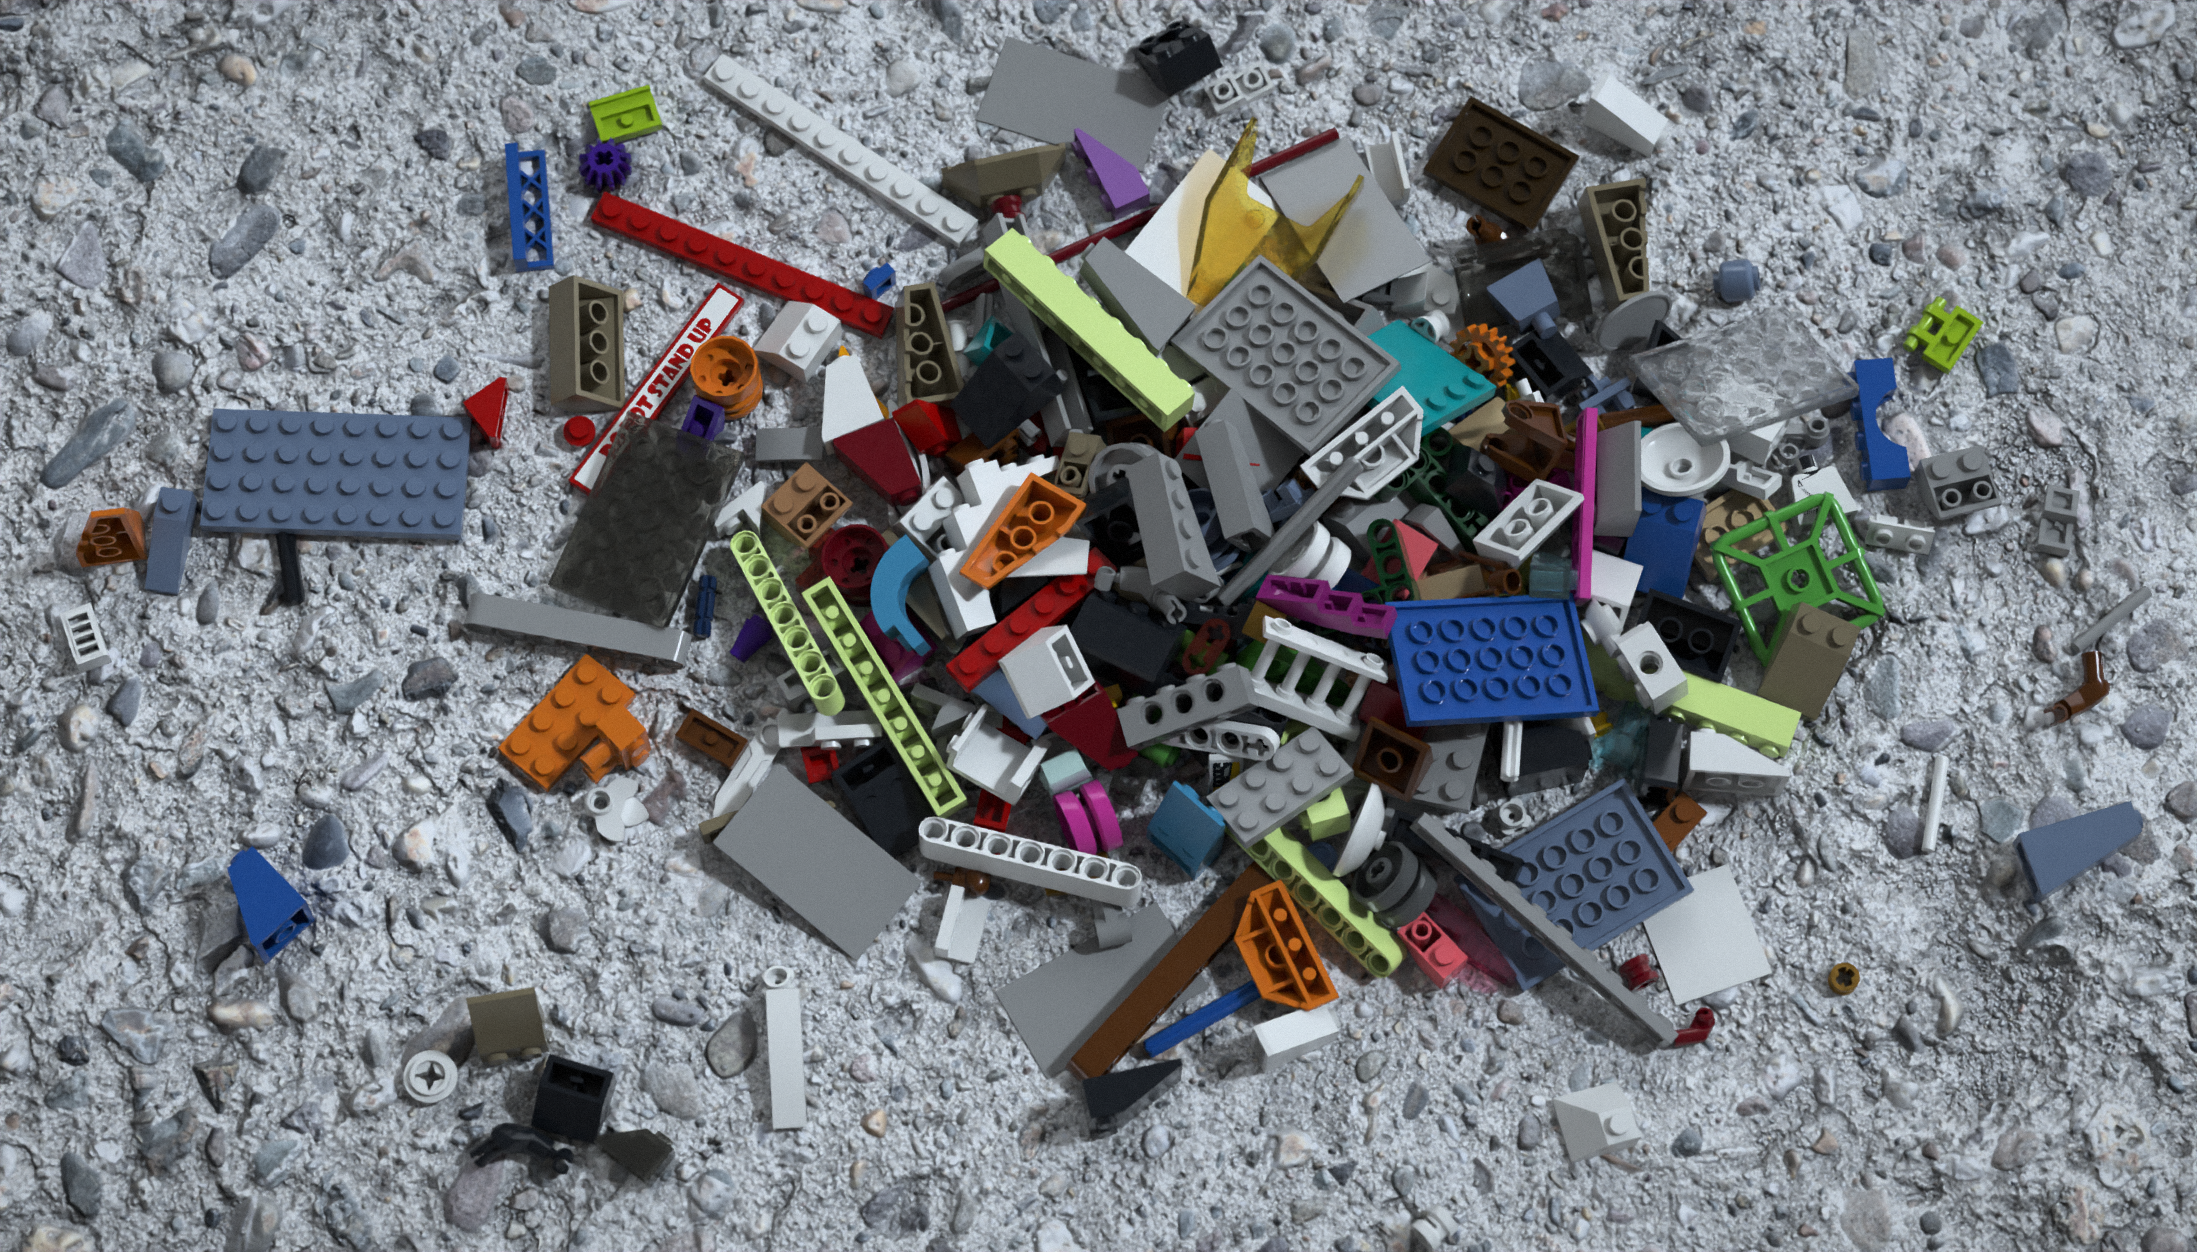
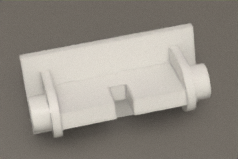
M1876 513L1875 516L1869 515L1868 531L1864 544L1928 555L1935 530H1933L1934 526L1928 525L1927 521L1920 522L1904 519L1903 525L1898 524V518Z

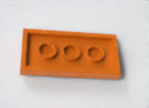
M586 653L498 747V751L548 793L599 738L595 723L619 702L627 708L636 698V694Z

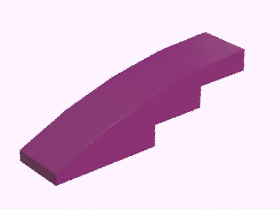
M1267 574L1256 595V600L1286 615L1319 626L1376 638L1387 639L1398 616L1395 606L1364 603L1362 593L1333 591L1326 580Z

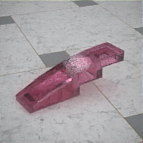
M1435 892L1433 899L1426 908V910L1435 915L1433 921L1450 939L1457 942V946L1468 956L1467 964L1511 989L1517 974L1497 946L1474 921L1447 898Z

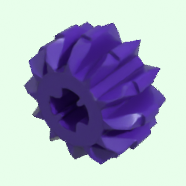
M611 137L606 144H602L599 138L596 140L595 147L586 144V153L580 154L578 158L581 164L578 168L579 173L582 177H585V184L588 187L596 184V190L599 192L602 191L604 186H608L609 190L613 192L615 190V183L624 186L626 183L625 176H630L632 173V168L629 165L632 162V158L629 153H625V145L620 143L615 146L614 139Z

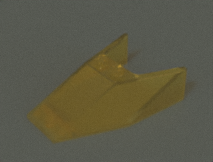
M1252 117L1205 198L1186 298L1205 308L1260 254L1296 281L1321 257L1362 192L1365 177L1359 174L1350 191L1312 225L1303 226L1254 200L1247 193L1258 133V119Z

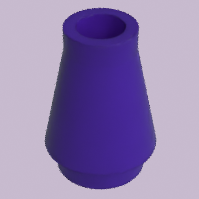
M753 614L750 619L746 618L729 653L745 664L748 658L772 639L770 636L774 631L772 626L756 614Z

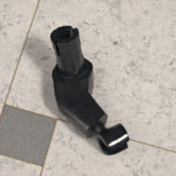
M502 1123L493 1127L491 1136L469 1152L471 1159L482 1155L474 1161L480 1168H484L486 1164L501 1153H523L542 1163L551 1158L553 1160V1169L562 1175L568 1173L569 1167L560 1160L563 1159L569 1163H573L574 1160L573 1152L570 1149L561 1148L557 1151L554 1149L556 1142L532 1127L514 1123Z

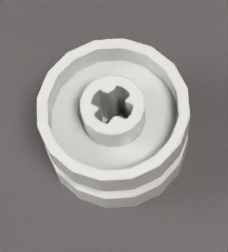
M1315 520L1268 569L1269 575L1326 580L1329 582L1330 589L1332 590L1349 565L1351 550L1337 537H1330L1329 531Z

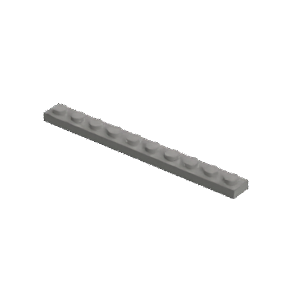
M1426 812L1417 817L1409 827L1660 1048L1672 1044L1679 1034L1672 1029L1674 1025L1667 1017L1660 1013L1656 1015L1647 1007L1648 1002L1642 995L1635 991L1631 993L1622 985L1623 980L1617 973L1610 969L1605 970L1597 963L1598 958L1593 952L1585 947L1580 948L1571 940L1573 937L1569 931L1560 925L1555 926L1546 918L1547 913L1539 905L1527 902L1521 896L1522 892L1515 884L1510 881L1505 882L1495 874L1497 870L1490 862L1485 859L1479 860L1471 853V847L1465 840L1458 836L1454 838L1445 830L1446 825L1441 819L1433 814L1429 816Z

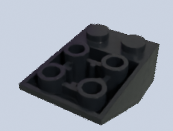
M887 738L831 773L834 788L866 834L894 859L919 844V825L923 820L929 817H937L906 764Z

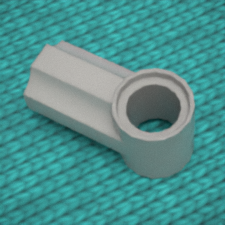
M1090 899L1095 918L1093 919L1094 931L1099 949L1132 942L1127 914L1123 913L1122 906Z

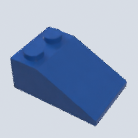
M1641 486L1642 511L1633 536L1628 537L1624 560L1644 566L1636 592L1648 594L1649 589L1652 588L1683 600L1707 512L1704 501L1684 496L1673 497L1658 494Z

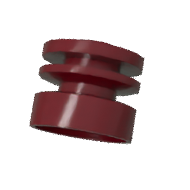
M850 524L836 530L828 537L822 548L821 563L825 575L831 577L845 602L854 607H871L870 593L873 575L879 561L889 549L884 537L876 529L864 524ZM865 569L867 572L861 575L859 571Z

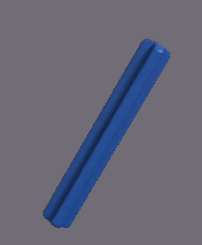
M1254 981L1247 982L1144 1040L1143 1046L1145 1051L1151 1058L1257 1000L1261 996Z

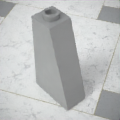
M1103 236L1097 245L1090 243L1082 253L1080 258L1083 260V264L1079 273L1110 313L1120 320L1125 330L1134 338L1141 339L1146 345L1147 350L1158 358L1171 343V340L1190 320L1196 305Z
M1216 419L1209 421L1204 425V428L1194 432L1224 539L1246 553L1251 554L1260 550L1276 533L1237 428L1225 420Z

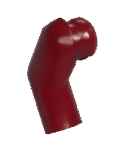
M1706 1007L1699 1008L1689 1028L1675 1030L1679 1035L1673 1041L1674 1047L1699 1044L1706 1041L1715 1025L1713 1011Z

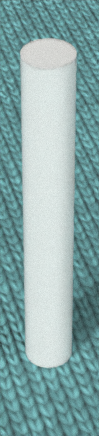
M1936 756L1921 848L1922 851L1927 853L1935 852L1949 758L1945 756Z

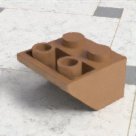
M805 462L761 505L764 521L786 541L808 550L853 506V502Z

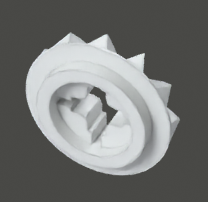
M427 1050L416 1054L410 1059L405 1067L403 1080L406 1090L415 1100L429 1105L434 1102H443L448 1095L454 1092L458 1081V1074L455 1063L448 1055L436 1050ZM433 1064L436 1075L445 1079L435 1080L431 1090H429L426 1080L421 1079V1077L429 1074Z

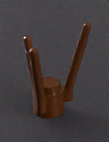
M1463 550L1459 551L1460 557L1495 568V571L1488 578L1489 589L1461 595L1452 599L1515 595L1522 590V576L1520 572L1513 568L1508 569L1506 561L1498 562Z

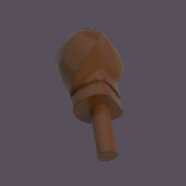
M956 866L954 874L934 871L933 879L952 882V885L964 887L966 895L980 897L987 893L989 889L991 874Z

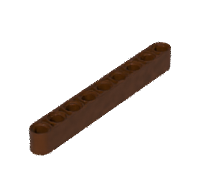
M1254 860L1072 1056L1065 1069L1080 1082L1084 1079L1108 1074L1235 937L1250 893L1275 882V880Z

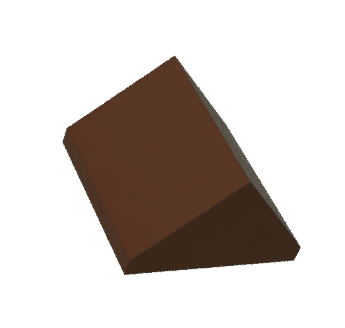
M1372 716L1367 724L1352 770L1354 775L1370 784L1374 783L1380 789L1409 803L1434 761L1430 745Z

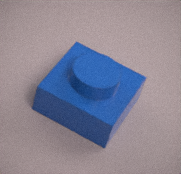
M885 263L881 268L875 267L867 273L863 281L865 296L877 300L896 284V272L888 263Z

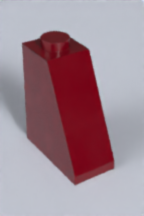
M893 417L833 439L836 458L891 507L911 505L922 496L921 481Z
M1096 680L1093 685L1075 699L1040 714L1041 719L1052 731L1109 771L1127 766L1134 757L1139 755L1137 750L1128 748L1118 714L1106 691Z

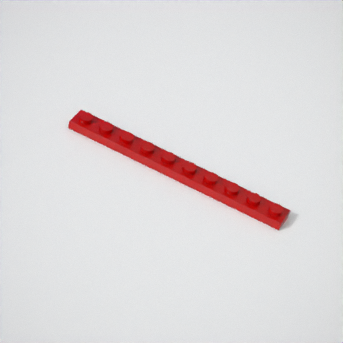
M605 191L591 217V221L595 225L784 301L815 304L838 318L842 324L879 339L883 338L895 313V309L892 306Z

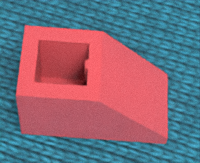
M1425 912L1397 931L1416 964L1440 989L1465 968L1468 956Z

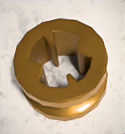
M1845 962L1835 965L1828 976L1829 988L1834 993L1843 996L1851 994L1860 982L1858 969L1854 965ZM1839 972H1843L1844 976L1846 973L1851 976L1848 982L1849 986H1844V982L1841 985L1838 984L1836 980L1839 977Z

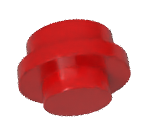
M575 416L566 422L563 434L568 444L581 448L592 443L596 436V428L589 418Z

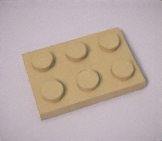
M1732 489L1706 505L1707 512L1693 562L1708 582L1719 576L1713 564L1712 551L1709 550L1712 541L1716 542L1723 534L1763 517V513L1766 511H1776L1768 499L1762 500ZM1785 522L1779 523L1785 535L1789 527ZM1766 529L1734 543L1730 547L1753 555L1775 540L1771 531ZM1725 556V559L1730 568L1740 563L1737 560Z

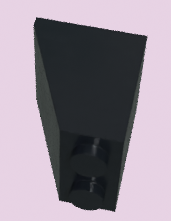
M1529 720L1523 721L1519 776L1516 782L1501 780L1505 798L1582 782L1586 770H1589V760H1592V750L1589 741H1583L1582 733L1578 730ZM1494 722L1490 733V741L1499 775L1501 773L1504 722Z

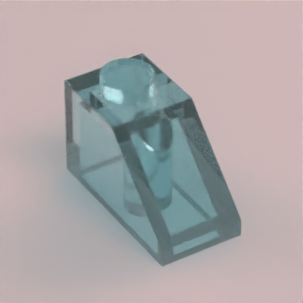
M1535 551L1530 564L1529 597L1569 599L1571 590H1577L1578 570H1572V560Z

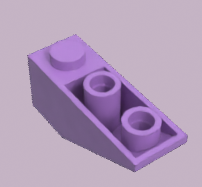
M1074 129V142L1071 143L1072 150L1078 160H1084L1087 166L1085 169L1087 179L1091 186L1097 185L1101 193L1099 200L1106 213L1111 211L1116 221L1149 206L1150 192L1137 168L1081 129Z

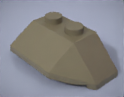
M1065 143L1018 150L960 163L953 167L941 168L942 187L980 209L987 207L991 209L993 201L1008 195L1020 196L1022 203L1031 202L1044 194L1065 163Z

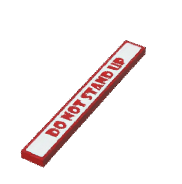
M717 283L568 479L570 485L596 501L691 375V358L697 348L708 339L721 336L745 304L744 298Z

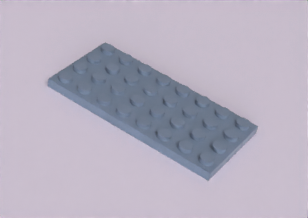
M213 409L200 520L201 530L214 532L271 534L286 532L287 534L462 540L472 419L471 417Z

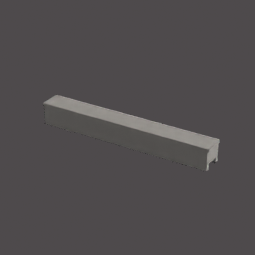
M996 213L991 221L982 228L987 247L1011 228H1014L1020 235L1027 236L1033 243L1024 214H1018L1015 218H1004L1002 213ZM999 282L1014 332L1019 330L1056 371L1065 389L1040 409L1051 447H1065L1070 431L1090 434L1093 430L1066 343Z

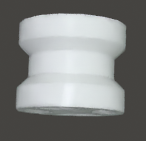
M1431 310L1425 313L1424 316L1414 319L1411 323L1412 329L1434 344L1447 338L1451 331L1448 317L1440 310Z

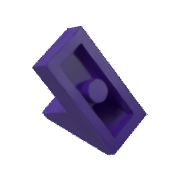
M694 395L672 453L698 466L704 465L715 436L724 430L725 408L698 395Z

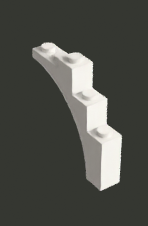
M1044 454L1028 459L1025 465L1017 467L1016 463H1010L1001 468L997 460L984 463L983 459H978L966 464V470L957 477L966 504L951 509L952 514L942 522L952 548L937 554V560L928 566L956 640L984 632L996 623L989 598V590H985L961 576L959 571L1030 472L1046 479L1058 471L1060 461L1057 455L1045 459Z

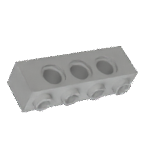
M1228 663L1216 668L1217 673L1207 677L1205 674L1189 677L1186 679L1187 684L1175 688V685H1169L1156 690V695L1145 699L1144 696L1127 700L1125 702L1126 706L1117 709V713L1128 748L1139 751L1260 707L1249 670L1239 665L1236 666V663ZM1221 685L1223 695L1219 701L1214 702L1212 692L1217 686ZM1187 697H1191L1192 707L1187 713H1183L1182 702ZM1160 708L1162 718L1157 724H1153L1151 720L1152 713L1155 709Z

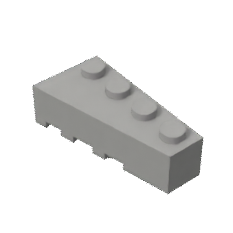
M1157 452L1126 467L1152 586L1188 602L1221 587L1177 461Z

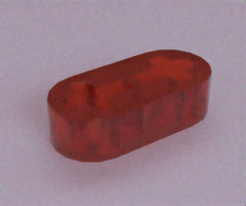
M1212 618L1206 621L1194 637L1182 657L1183 667L1189 675H1206L1212 669L1231 639V630L1225 621L1219 618ZM1219 625L1222 626L1221 632L1225 636L1222 641L1216 639L1210 647L1207 646L1206 643L1210 639V634L1207 632L1210 627L1216 629ZM1203 648L1206 649L1207 652L1203 657V661L1206 663L1205 667H1197L1195 670H1192L1190 668L1192 662L1189 660V657L1191 655L1198 656Z

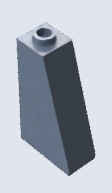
M2131 801L2025 831L2017 835L2013 845L2035 904L2043 902L2138 838L2142 832L2143 820L2140 812L2137 809L2134 810Z

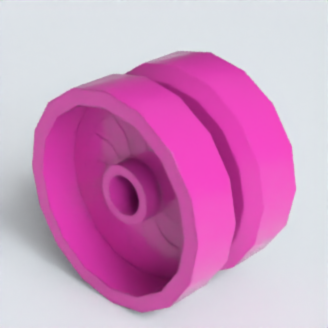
M1094 779L1080 785V801L1070 790L1053 795L1052 800L1055 812L1071 850L1096 856V842L1107 853L1123 847L1122 834L1115 811L1099 780Z

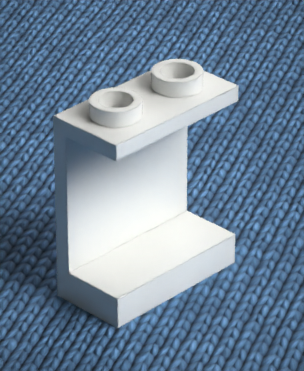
M983 704L976 715L971 712L967 716L961 728L964 731L959 737L955 734L948 744L946 752L950 755L946 767L1015 806L1041 768L1040 764L1045 762L1052 742L1040 736L1034 747L1030 749L986 724L984 719L989 707Z

